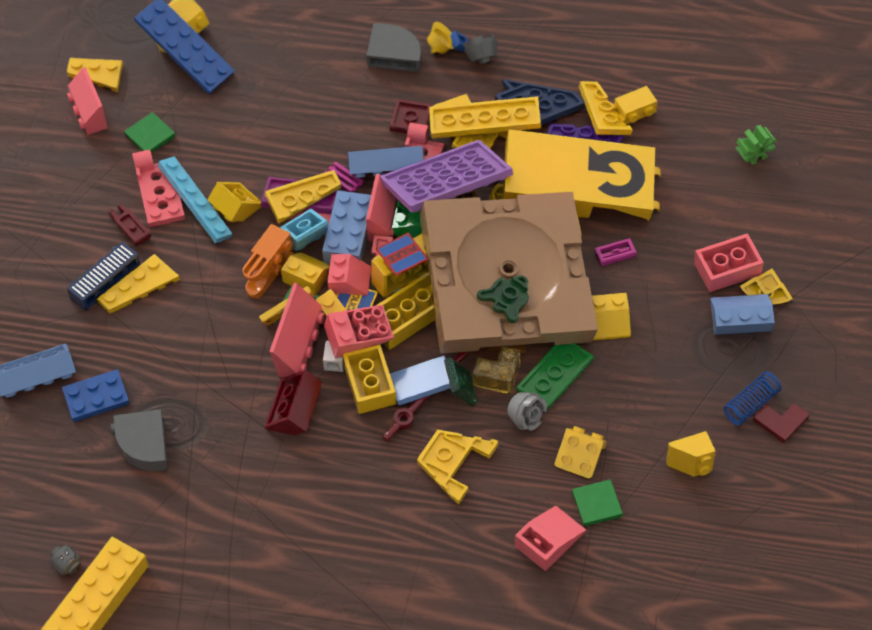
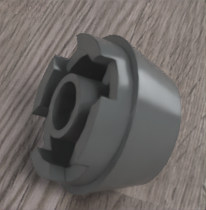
M490 34V38L479 36L469 39V42H464V52L472 63L480 62V64H485L497 56L498 40L495 39L494 34Z

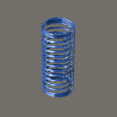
M763 372L724 406L723 410L726 417L733 424L742 425L760 407H763L766 402L781 391V383L772 373ZM764 374H767V375H769L771 378H773L774 381L777 383L778 388H777L776 384H775L770 378H768L767 376H764ZM765 378H767L768 380H770V381L773 383V385L775 386L776 390L773 389V387L770 385L769 382H767V381L765 380ZM761 384L769 391L770 395L762 388ZM758 387L762 389V391L766 394L767 397H765V396L761 393V391L758 389ZM755 390H757L760 393V395H762L764 400L760 398V396L755 392ZM752 392L759 398V400H760L761 402H759V401L753 396ZM749 395L753 397V399L757 402V404H755V403L751 400V398L749 397ZM746 398H748L753 403L754 407L746 400ZM743 400L750 406L751 410L744 404ZM740 403L744 405V407L748 410V412H746V411L742 408V406L740 405ZM737 406H739L743 410L745 415L737 408ZM729 407L733 410V412L735 413V415H736L738 418H740V421L737 420V419L733 416V414L731 413Z

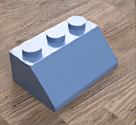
M768 294L710 298L714 335L772 331L775 322L773 306Z

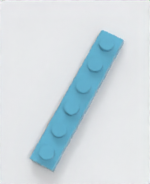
M175 156L159 161V169L214 243L231 239L232 232Z

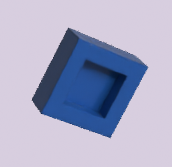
M457 31L450 34L452 46L456 50L464 52V42H468L467 37Z

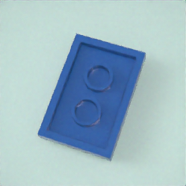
M118 369L62 387L73 422L130 404Z

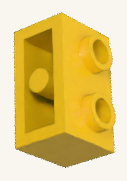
M647 86L615 98L616 112L624 117L625 124L634 123L638 119L651 116L657 110V100Z

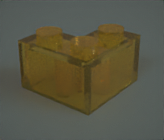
M502 346L497 362L478 358L473 372V386L511 394L521 363V350Z

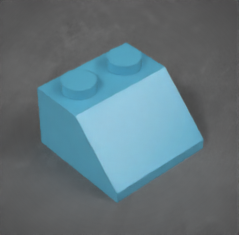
M309 209L280 228L291 233L292 248L298 251L327 233L328 221L314 210Z

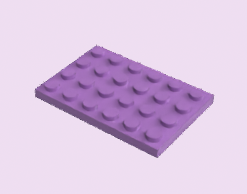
M477 140L384 174L380 178L383 185L412 213L421 211L423 201L453 199L460 194L472 192L474 189L488 186L490 183L498 180H504L513 175V170L483 142Z

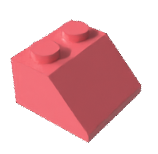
M331 254L328 276L329 290L331 289L335 295L337 293L368 295L371 266L351 254Z

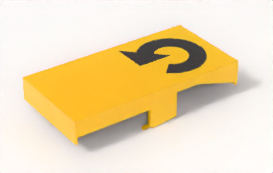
M508 130L505 162L512 168L513 175L503 180L502 199H516L517 195L573 192L578 217L589 218L592 207L615 209L647 219V221L650 220L653 209H657L660 212V203L654 201V175H658L661 178V169L655 167L654 147Z

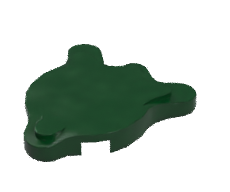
M522 275L512 277L511 279H503L504 277L496 280L489 289L477 292L476 296L479 301L493 302L492 310L494 312L502 313L510 323H516L519 318L518 312L527 305L529 299L527 292L528 279Z

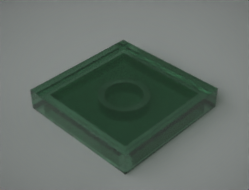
M450 357L445 359L444 363L451 392L471 407L477 405L478 401L470 371Z

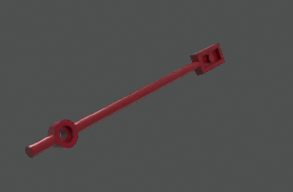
M471 351L459 352L448 364L450 373ZM429 396L415 400L408 409H398L394 413V424L385 432L382 438L388 442L399 429L411 427L414 422L413 414Z

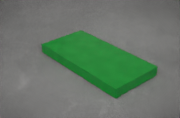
M575 343L554 345L516 387V391L518 393L539 394L546 401L548 411L594 360V355Z

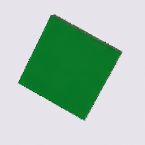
M153 112L124 131L125 136L141 151L150 150L151 153L176 137L175 132Z
M611 479L572 489V494L584 527L623 516Z

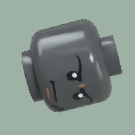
M69 545L57 546L50 554L52 556L50 564L61 575H72L81 565L80 555Z

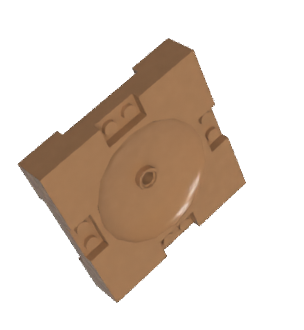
M573 192L517 195L516 199L480 201V197L423 201L420 211V222L424 248L429 259L428 265L436 311L435 322L440 353L479 351L480 347L554 342V345L591 343L598 327L589 278L586 277L581 251L582 239ZM522 275L528 279L527 292L529 299L527 305L518 312L519 318L516 323H510L504 314L494 312L492 310L493 302L479 301L476 295L479 290L489 289L499 278L511 279L512 277Z

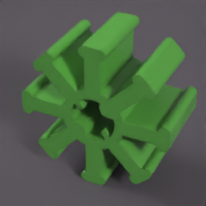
M757 125L753 133L750 129L744 132L747 138H739L736 142L739 145L736 147V150L744 161L756 164L759 156L764 160L768 157L765 152L774 151L776 147L773 143L777 141L766 127L762 128L761 125Z

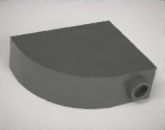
M373 23L366 55L367 67L420 72L421 48L417 38L403 27Z
M161 409L114 415L111 432L112 435L116 436L120 453L124 459L132 466L141 470H168Z

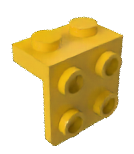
M580 427L566 428L555 460V466L580 476L591 478L601 450L606 448L608 441L603 440L604 436L593 432L592 435L585 434V429Z

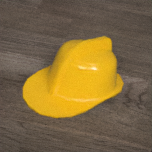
M434 22L432 31L427 38L432 54L435 52L444 54L449 49L454 48L452 46L450 30L439 22Z

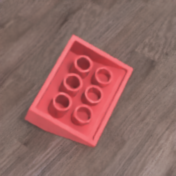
M297 283L293 284L269 351L277 375L284 378L304 370L307 371L306 362L312 356L313 342L317 341L319 325L323 324L325 318L321 305Z

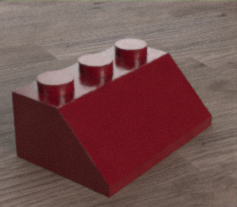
M306 370L282 378L264 428L289 435L305 432L309 427L311 415L315 410V403L321 392L322 381Z

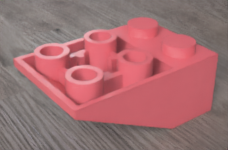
M383 305L328 313L324 323L334 358H341L344 353L376 346L394 339Z
M554 506L528 522L515 535V547L546 572L586 532V529L560 508Z

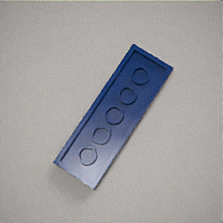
M155 0L134 17V21L208 94L212 93L234 74L235 70L164 0Z

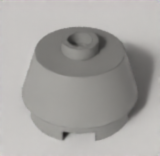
M520 392L511 399L507 410L508 416L519 429H529L532 431L542 423L540 418L543 411H547V404L537 393Z

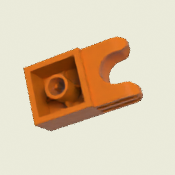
M271 224L251 250V257L242 270L244 278L248 279L245 285L248 296L260 298L275 278L282 274V267L290 255H294L290 232Z

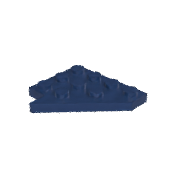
M508 79L502 80V86L506 91L495 94V101L538 97L541 125L585 108V102L576 92Z

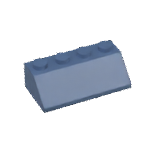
M424 146L348 152L350 174H355V178L366 177V173H373V176H376V174L384 175V171L393 172L425 160Z
M63 344L1 364L0 396L11 397L16 395L17 391L23 389L24 391H30L35 388V385L41 383L48 385L53 383L54 379L60 377L61 379H66L73 376L72 373H75L76 370L67 345Z

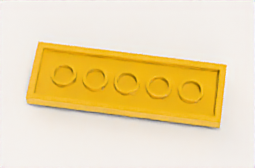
M538 97L429 107L431 138L505 132L509 129L527 130L541 128Z

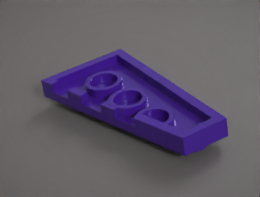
M550 124L547 134L614 143H621L624 135L596 134L595 129L585 125L581 128H575V125Z

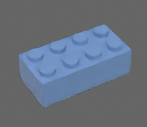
M337 191L322 250L325 263L330 265L331 254H351L363 261L368 239L366 217L371 195Z

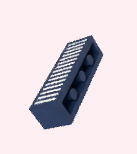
M123 241L118 246L113 247L105 257L100 258L93 267L87 269L80 278L69 285L67 290L70 299L84 311L89 309L97 302L98 297L140 265L138 253Z

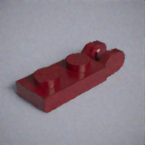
M122 203L117 205L118 210L122 213L118 216L112 209L108 210L111 219L135 246L151 237L150 231Z

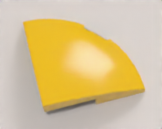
M773 268L740 286L746 295L768 294L772 305L783 304L793 299Z

